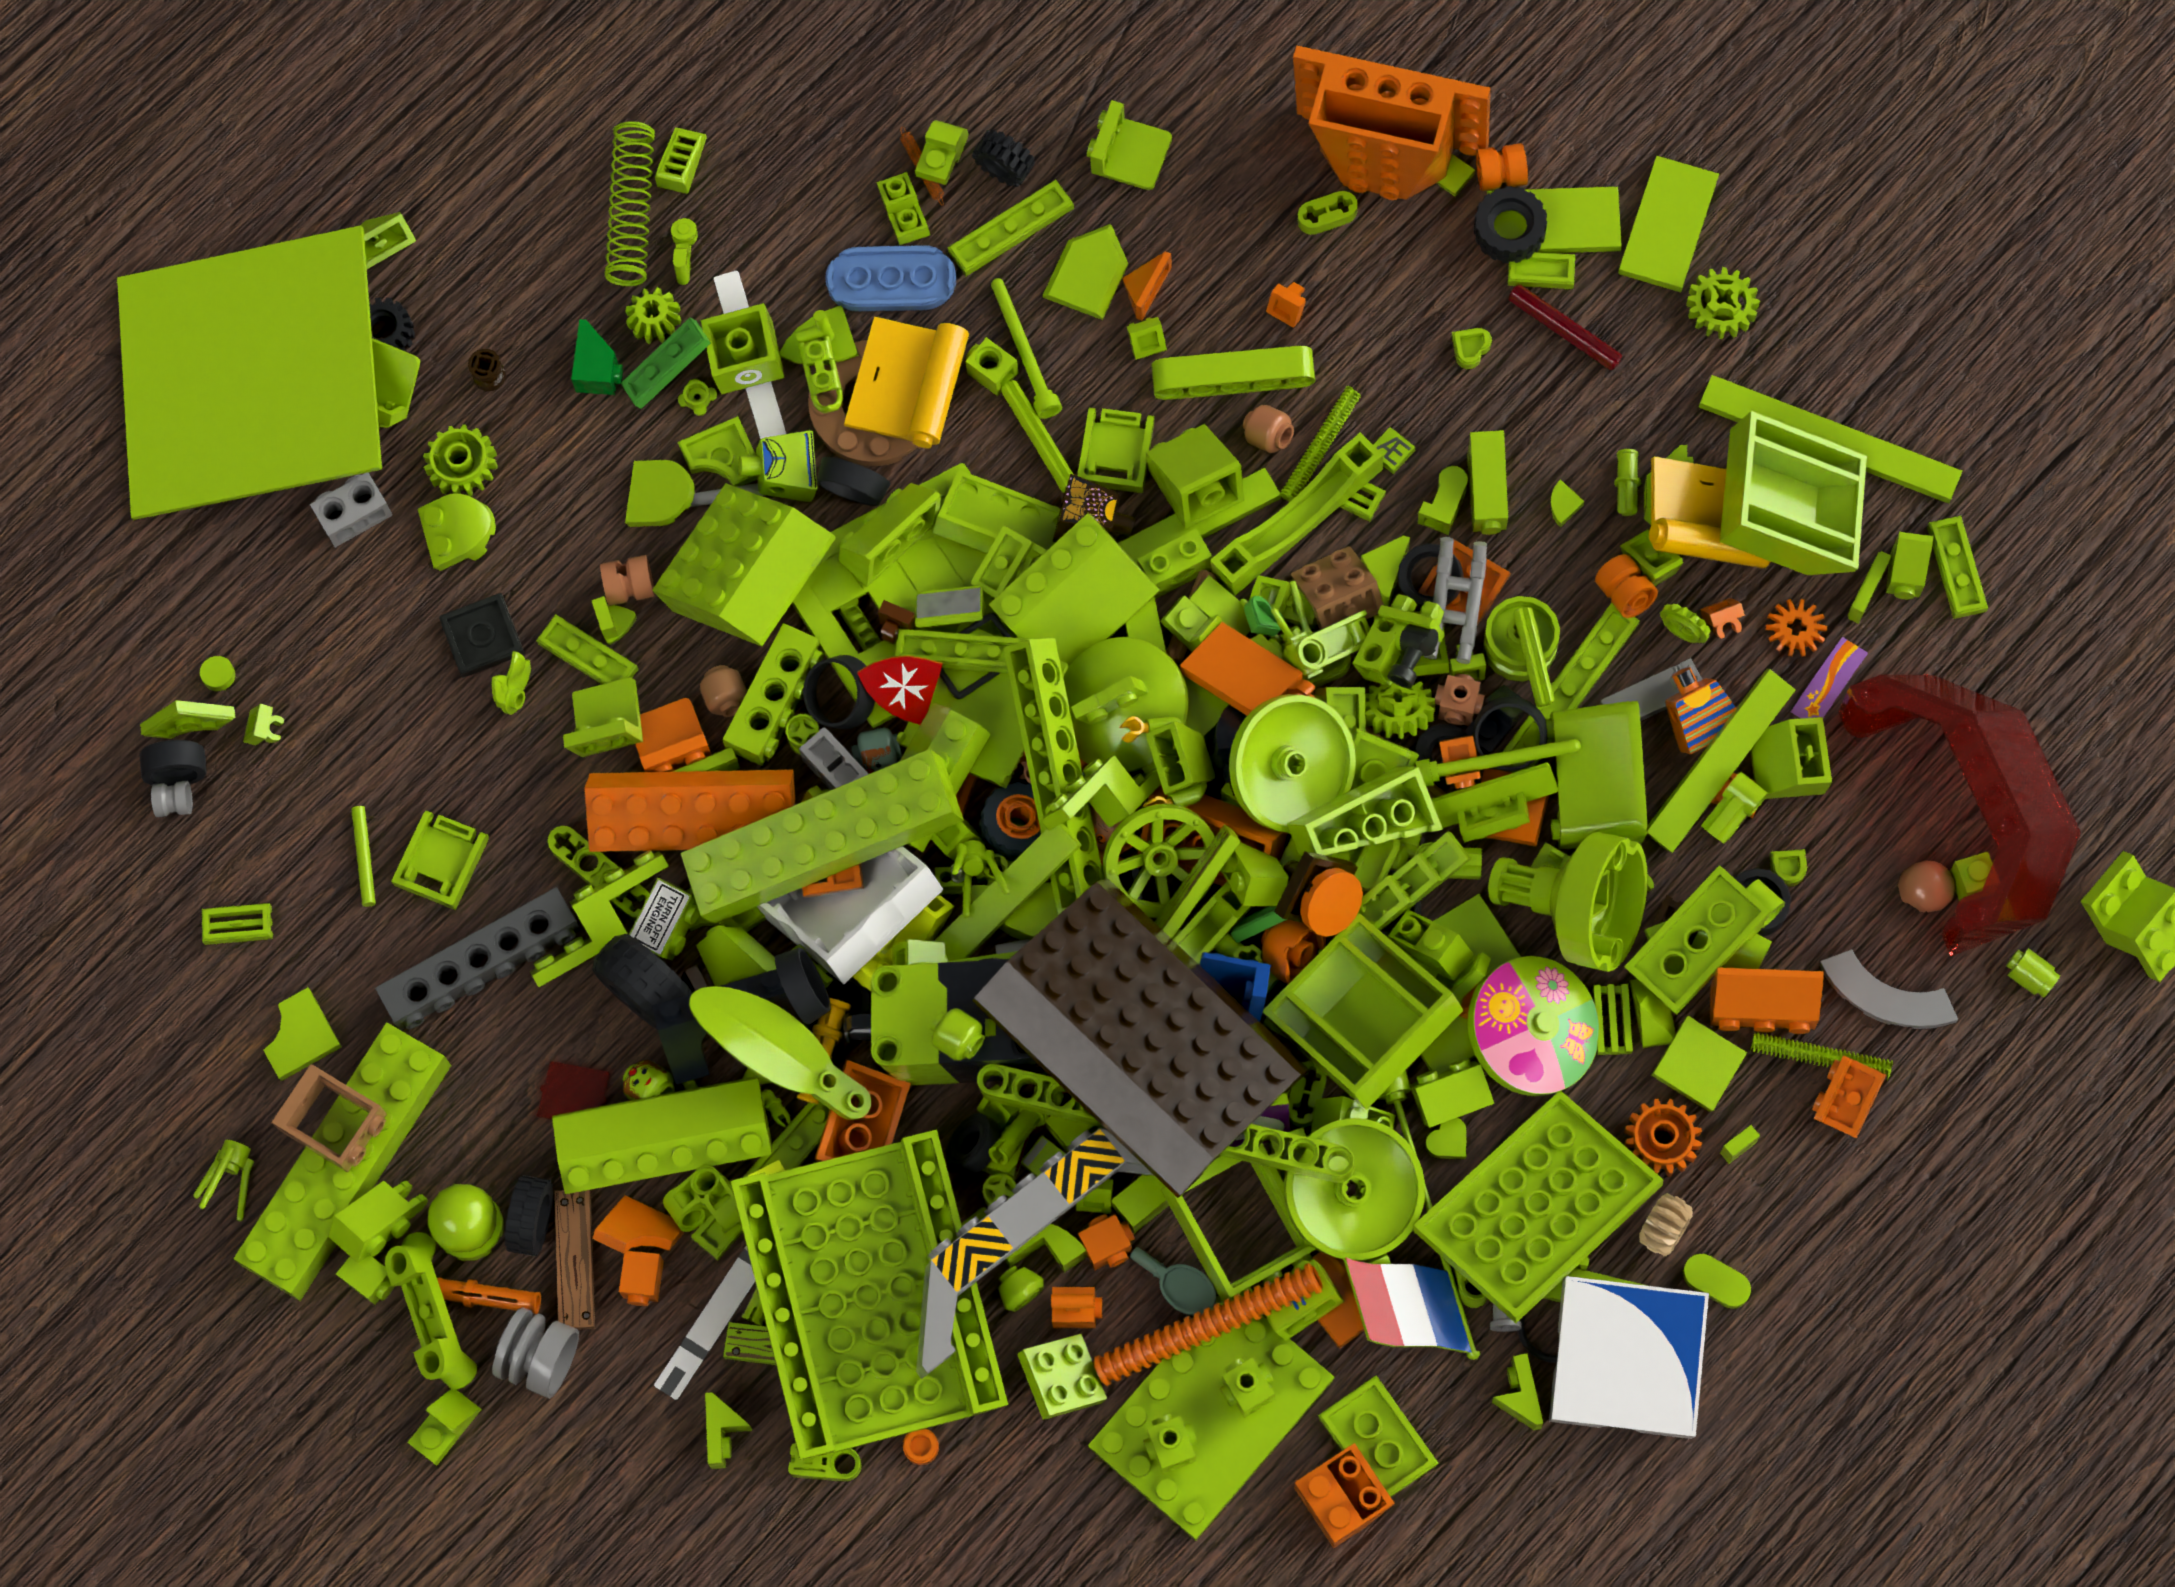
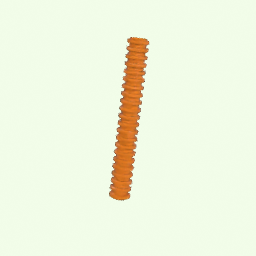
M1307 1263L1304 1265L1303 1270L1299 1267L1296 1268L1294 1274L1287 1272L1282 1279L1279 1276L1274 1278L1273 1283L1266 1281L1262 1288L1257 1285L1254 1287V1291L1251 1292L1248 1289L1244 1291L1243 1296L1240 1294L1235 1295L1232 1301L1229 1298L1225 1299L1223 1305L1220 1303L1214 1304V1309L1207 1307L1202 1314L1199 1311L1194 1313L1193 1318L1186 1316L1182 1323L1177 1320L1172 1327L1168 1324L1164 1326L1163 1331L1160 1329L1155 1330L1154 1335L1145 1334L1143 1340L1136 1338L1134 1344L1127 1342L1124 1344V1348L1118 1346L1114 1348L1113 1353L1110 1351L1105 1352L1104 1357L1100 1355L1095 1356V1371L1103 1384L1106 1386L1111 1385L1113 1379L1118 1382L1122 1379V1375L1129 1377L1132 1375V1371L1136 1373L1142 1371L1143 1366L1150 1368L1152 1362L1159 1364L1162 1362V1358L1168 1360L1172 1357L1173 1353L1175 1355L1181 1354L1182 1349L1186 1351L1191 1350V1345L1193 1344L1198 1347L1201 1345V1341L1209 1342L1212 1336L1218 1338L1223 1331L1226 1334L1230 1333L1232 1327L1239 1329L1242 1327V1323L1248 1325L1252 1322L1251 1319L1253 1318L1260 1320L1262 1314L1266 1316L1271 1315V1310L1278 1312L1282 1309L1283 1305L1286 1307L1291 1306L1292 1301L1296 1303L1301 1302L1303 1296L1308 1299L1312 1296L1313 1292L1316 1294L1321 1293L1323 1288L1321 1279L1315 1267Z

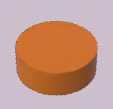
M922 1429L908 1433L905 1436L903 1451L910 1462L917 1465H926L936 1458L939 1452V1443L932 1431Z

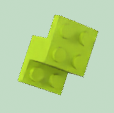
M2123 851L2085 895L2081 903L2106 944L2136 956L2148 977L2161 982L2166 974L2175 966V888L2146 877L2134 855Z

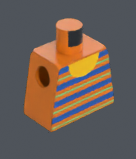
M1687 667L1672 675L1679 693L1666 699L1665 704L1680 752L1693 754L1710 744L1736 707L1715 679L1705 678L1697 682L1691 667Z

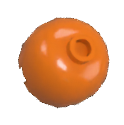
M1285 920L1266 929L1261 938L1263 963L1271 965L1270 972L1278 980L1289 984L1315 958L1318 948L1321 950L1325 948L1326 937L1314 933L1302 922Z

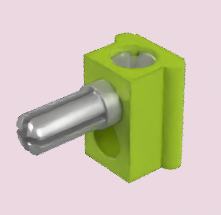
M953 865L951 867H935V878L944 889L940 895L963 894L964 871L961 868L957 875H953ZM944 877L952 879L946 883L941 881Z

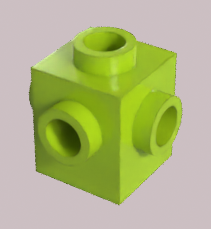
M1242 1357L1225 1367L1227 1373L1222 1375L1224 1386L1220 1390L1230 1407L1236 1404L1244 1418L1275 1400V1393L1269 1385L1274 1380L1263 1362L1257 1365L1253 1357L1246 1362ZM1248 1381L1252 1383V1386L1245 1388L1241 1386V1383Z
M1172 1414L1158 1417L1152 1421L1153 1426L1147 1428L1149 1438L1144 1439L1143 1442L1150 1460L1157 1458L1163 1474L1196 1462V1455L1192 1445L1198 1442L1191 1423L1184 1425L1181 1416L1173 1418ZM1169 1438H1173L1176 1440V1442L1172 1445H1168L1165 1443V1441Z

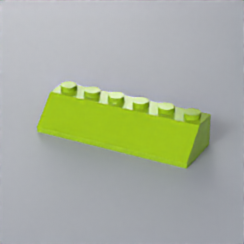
M758 1076L552 1116L557 1160L565 1194L695 1170L705 1165L716 1166L772 1155V1139Z

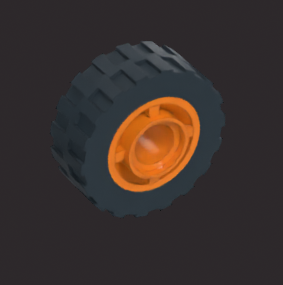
M1015 782L1014 784H1008L1007 788H996L985 801L979 822V830L982 832L981 838L986 842L989 850H993L996 854L1009 859L1008 861L1014 862L1041 835L1032 785ZM1014 817L1020 818L1026 825L1017 826L1010 819Z

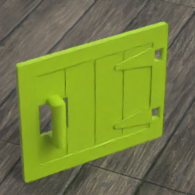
M960 463L919 485L935 490L941 495L939 511L958 469L971 474L965 464ZM884 503L883 505L873 510H877L879 512L885 505H887V503ZM871 510L830 532L836 539L797 594L792 605L812 636L820 640V648L827 659L839 655H849L858 658L868 666L873 662L893 657L896 642L892 644L885 640H880L859 608L858 598L868 593L878 609H880L883 601L886 600L915 613V598L918 592L974 586L970 582L987 553L933 533V526L867 587L839 561V543L849 532L853 531L856 533L863 526V521L873 511ZM983 591L986 607L984 616L988 613L996 614L988 605L995 598ZM836 610L839 612L862 647L863 652L858 654L832 612ZM997 615V617L1004 625L1012 638H1018L1013 633V631L1003 622V620ZM992 620L978 628L995 636L1003 637ZM966 622L965 624L971 625L974 622ZM960 623L920 628L915 626L914 630L956 633ZM831 662L832 667L856 702L857 686L853 675L843 665ZM875 702L867 720L874 728L896 716L890 714Z

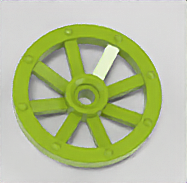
M1156 804L1142 808L1125 818L1111 834L1103 856L1104 877L1118 887L1148 917L1158 918L1171 900L1166 876L1172 873L1183 882L1189 873L1178 865V860L1200 859L1215 838V835L1207 823L1197 813L1188 808L1174 804ZM1165 819L1184 822L1166 839H1163V823ZM1152 822L1150 841L1147 842L1133 834L1142 826ZM1194 830L1199 833L1204 847L1174 848ZM1125 842L1141 851L1138 855L1118 862ZM1161 852L1159 857L1153 858L1156 853ZM1142 866L1127 892L1122 887L1118 875ZM1151 875L1155 876L1159 902L1138 899ZM1213 882L1210 884V886H1209L1208 889L1205 891V893H1204L1203 896L1200 898V900L1205 896V894H1206V893L1208 892V890L1211 888Z

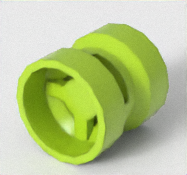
M808 714L795 715L786 725V735L790 747L798 755H801L799 748L808 741L807 739L809 737L811 739L820 731L817 721Z

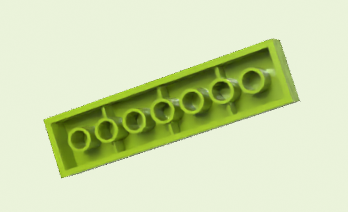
M928 749L681 853L700 916L713 923H718L962 822L964 819L943 758L932 749Z
M386 1022L346 1084L348 1087L380 1105L387 1113L384 1118L386 1122L382 1131L376 1137H371L365 1146L366 1153L362 1161L356 1167L352 1166L349 1172L344 1171L305 1147L233 1259L243 1268L301 1301L337 1245L328 1237L334 1216L373 1189L452 1066L446 1057ZM339 1095L312 1136V1139L341 1156L369 1113Z

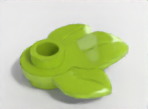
M516 651L512 652L507 676L495 675L492 677V694L496 706L501 708L504 713L510 715L521 709L525 702L524 689L531 672L530 660H525L524 656Z

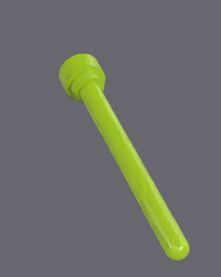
M996 278L992 281L991 287L1036 395L1034 396L1035 402L1033 406L1036 414L1040 419L1053 417L1062 410L1058 395L1053 394L1052 390H1048L1002 279Z
M1570 739L1437 764V761L1430 762L1429 759L1415 761L1416 767H1419L1426 787L1434 786V782L1440 781V777L1575 753L1580 750L1581 743L1577 739Z

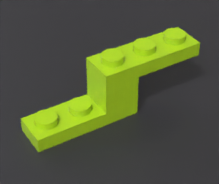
M1115 755L1103 762L1099 758L1095 759L1083 769V772L1086 774L1084 777L1082 775L1077 777L1065 787L1068 791L1066 795L1063 793L1048 804L1050 811L1041 821L1050 831L1071 819L1089 801L1110 828L1134 813L1161 785L1154 761L1141 768L1144 771L1143 774L1139 773L1132 778Z
M651 850L644 852L633 860L635 865L623 871L619 867L603 877L605 882L595 888L589 884L573 894L575 899L570 901V904L589 938L583 940L582 937H578L564 946L565 951L555 957L552 954H548L534 963L535 968L530 973L538 987L543 986L597 955L614 936L628 934L609 900L669 867L659 851L654 854Z

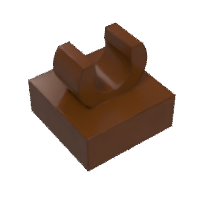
M886 600L883 601L878 611L880 623L884 624L880 633L883 634L882 640L895 644L899 629L914 630L916 626L915 613Z

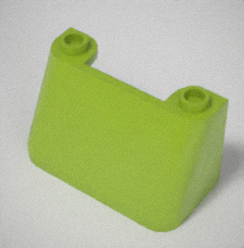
M1638 701L1618 702L1551 712L1550 719H1545L1548 739H1552V743L1570 739H1577L1581 743V748L1578 752L1555 756L1557 785L1559 789V811L1557 819H1551L1552 840H1558V849L1578 848L1581 842L1594 832L1629 838L1630 841H1636L1641 845L1647 835V809Z

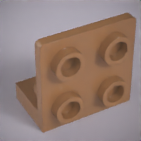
M1350 546L1337 550L1331 555L1307 564L1291 573L1292 580L1297 583V587L1313 608L1319 630L1363 610L1367 612L1365 618L1369 619L1377 615L1381 605H1383L1377 581Z

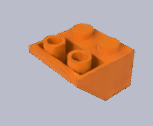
M1355 1443L1294 1483V1489L1333 1548L1363 1530L1395 1504Z

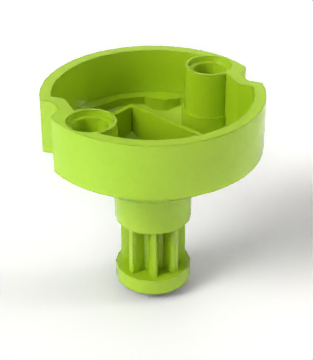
M1594 832L1581 842L1562 868L1544 865L1538 869L1518 865L1517 861L1511 858H1499L1490 874L1488 885L1489 898L1496 905L1506 906L1509 903L1531 907L1535 913L1552 916L1560 951L1567 962L1610 972L1616 969L1627 957L1641 925L1647 896L1648 875L1646 858L1638 842L1630 841L1629 838Z

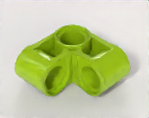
M705 1165L696 1169L680 1185L670 1190L663 1199L664 1207L683 1232L695 1230L710 1215L720 1224L723 1233H727L740 1222L731 1182L713 1166Z

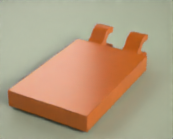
M1223 622L1180 664V671L1185 677L1247 716L1258 705L1280 695L1297 694L1315 698L1311 694L1315 686L1307 680H1302V672Z

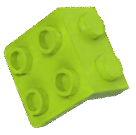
M1111 100L1108 111L1103 110L1100 114L1097 129H1100L1097 139L1092 138L1088 146L1087 157L1091 161V173L1141 189L1152 190L1156 185L1171 145L1172 135L1168 131L1126 119L1124 104Z
M372 338L379 427L387 428L407 418L420 367V359L415 355Z

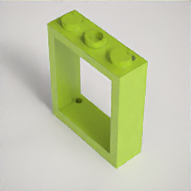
M1261 1143L1259 1150L1263 1154L1268 1155L1264 1145ZM1219 1156L1186 1191L1242 1160ZM1251 1163L1296 1247L1231 1284L1183 1196L1181 1195L1177 1198L1166 1186L1161 1189L1221 1301L1231 1297L1234 1300L1235 1295L1240 1294L1243 1296L1244 1291L1248 1289L1252 1292L1251 1286L1261 1280L1263 1284L1266 1281L1273 1282L1274 1278L1283 1276L1281 1269L1290 1264L1294 1268L1301 1262L1313 1259L1310 1253L1316 1249L1302 1238L1289 1218L1284 1200V1182L1276 1168Z

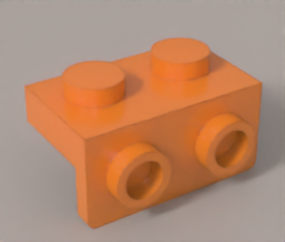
M1843 1055L1841 1061L1835 1060L1829 1070L1827 1079L1831 1080L1826 1093L1821 1091L1815 1100L1812 1110L1817 1113L1814 1119L1857 1138L1886 1074Z

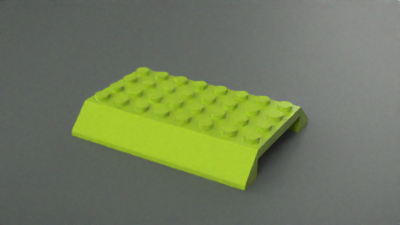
M937 1129L904 1137L898 1143L766 1175L764 1172L730 1181L800 1460L835 1453L969 1418L1008 1405L977 1282L957 1296L951 1336V1345L956 1351L924 1378L921 1379L916 1372L925 1267L931 1260L928 1255L945 1239L948 1238L951 1243L957 1240L959 1237L956 1233L962 1227Z

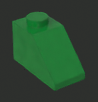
M579 319L571 377L575 391L577 393L615 395L616 384H621L623 365L618 364L615 352L586 319Z

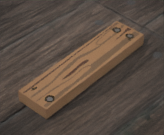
M564 1190L555 1191L558 1321L578 1330L595 1329L591 1190L565 1194Z

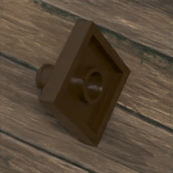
M1305 851L1299 862L1291 860L1284 865L1283 869L1289 877V883L1274 912L1282 919L1303 923L1300 913L1301 901L1305 891L1309 893L1310 888L1313 886L1311 884L1312 880L1323 871L1332 868H1340L1355 875L1358 867L1348 860Z

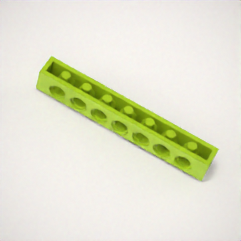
M1055 638L1029 639L1003 647L1041 834L1047 829L1041 819L1050 811L1048 804L1063 793L1066 795L1068 791L1065 787L1077 777L1083 776ZM1089 802L1071 819L1063 823L1082 846L1050 877L1058 915L1096 881L1104 880Z

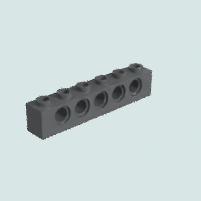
M555 887L377 986L375 989L398 1029L403 1030L406 1028L410 1030L422 1024L425 1020L424 1017L435 1011L440 1013L448 1010L455 1004V1000L465 994L471 996L484 989L485 983L496 977L501 979L512 974L516 969L515 967L524 961L532 962L539 959L546 953L545 950L555 944L563 945L571 941L576 936L575 933L581 929L560 891ZM537 923H549L544 933H532ZM508 939H518V945L515 949L511 951L502 950L503 944ZM481 955L488 956V961L483 967H472L476 957ZM447 973H458L454 983L450 985L442 984L443 977ZM417 990H427V995L422 1001H412V996Z

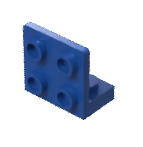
M1202 953L1199 965L1260 1022L1267 995L1271 965L1259 963L1255 960L1227 957L1218 953Z

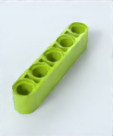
M1307 346L1169 357L1155 360L1151 365L1154 396L1161 400L1303 388L1314 384L1316 381L1313 352Z

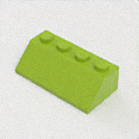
M933 702L900 761L932 749L943 758L956 795L991 733L978 723L956 711ZM933 834L908 843V845L924 852Z

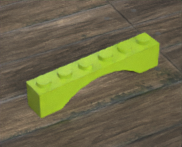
M1361 432L1334 454L1319 474L1285 507L1255 529L1234 539L1210 560L1211 572L1215 574L1216 579L1233 596H1236L1255 580L1258 575L1262 574L1383 470V455Z
M1227 881L1173 940L1199 964L1202 953H1210L1246 916L1252 906H1242Z

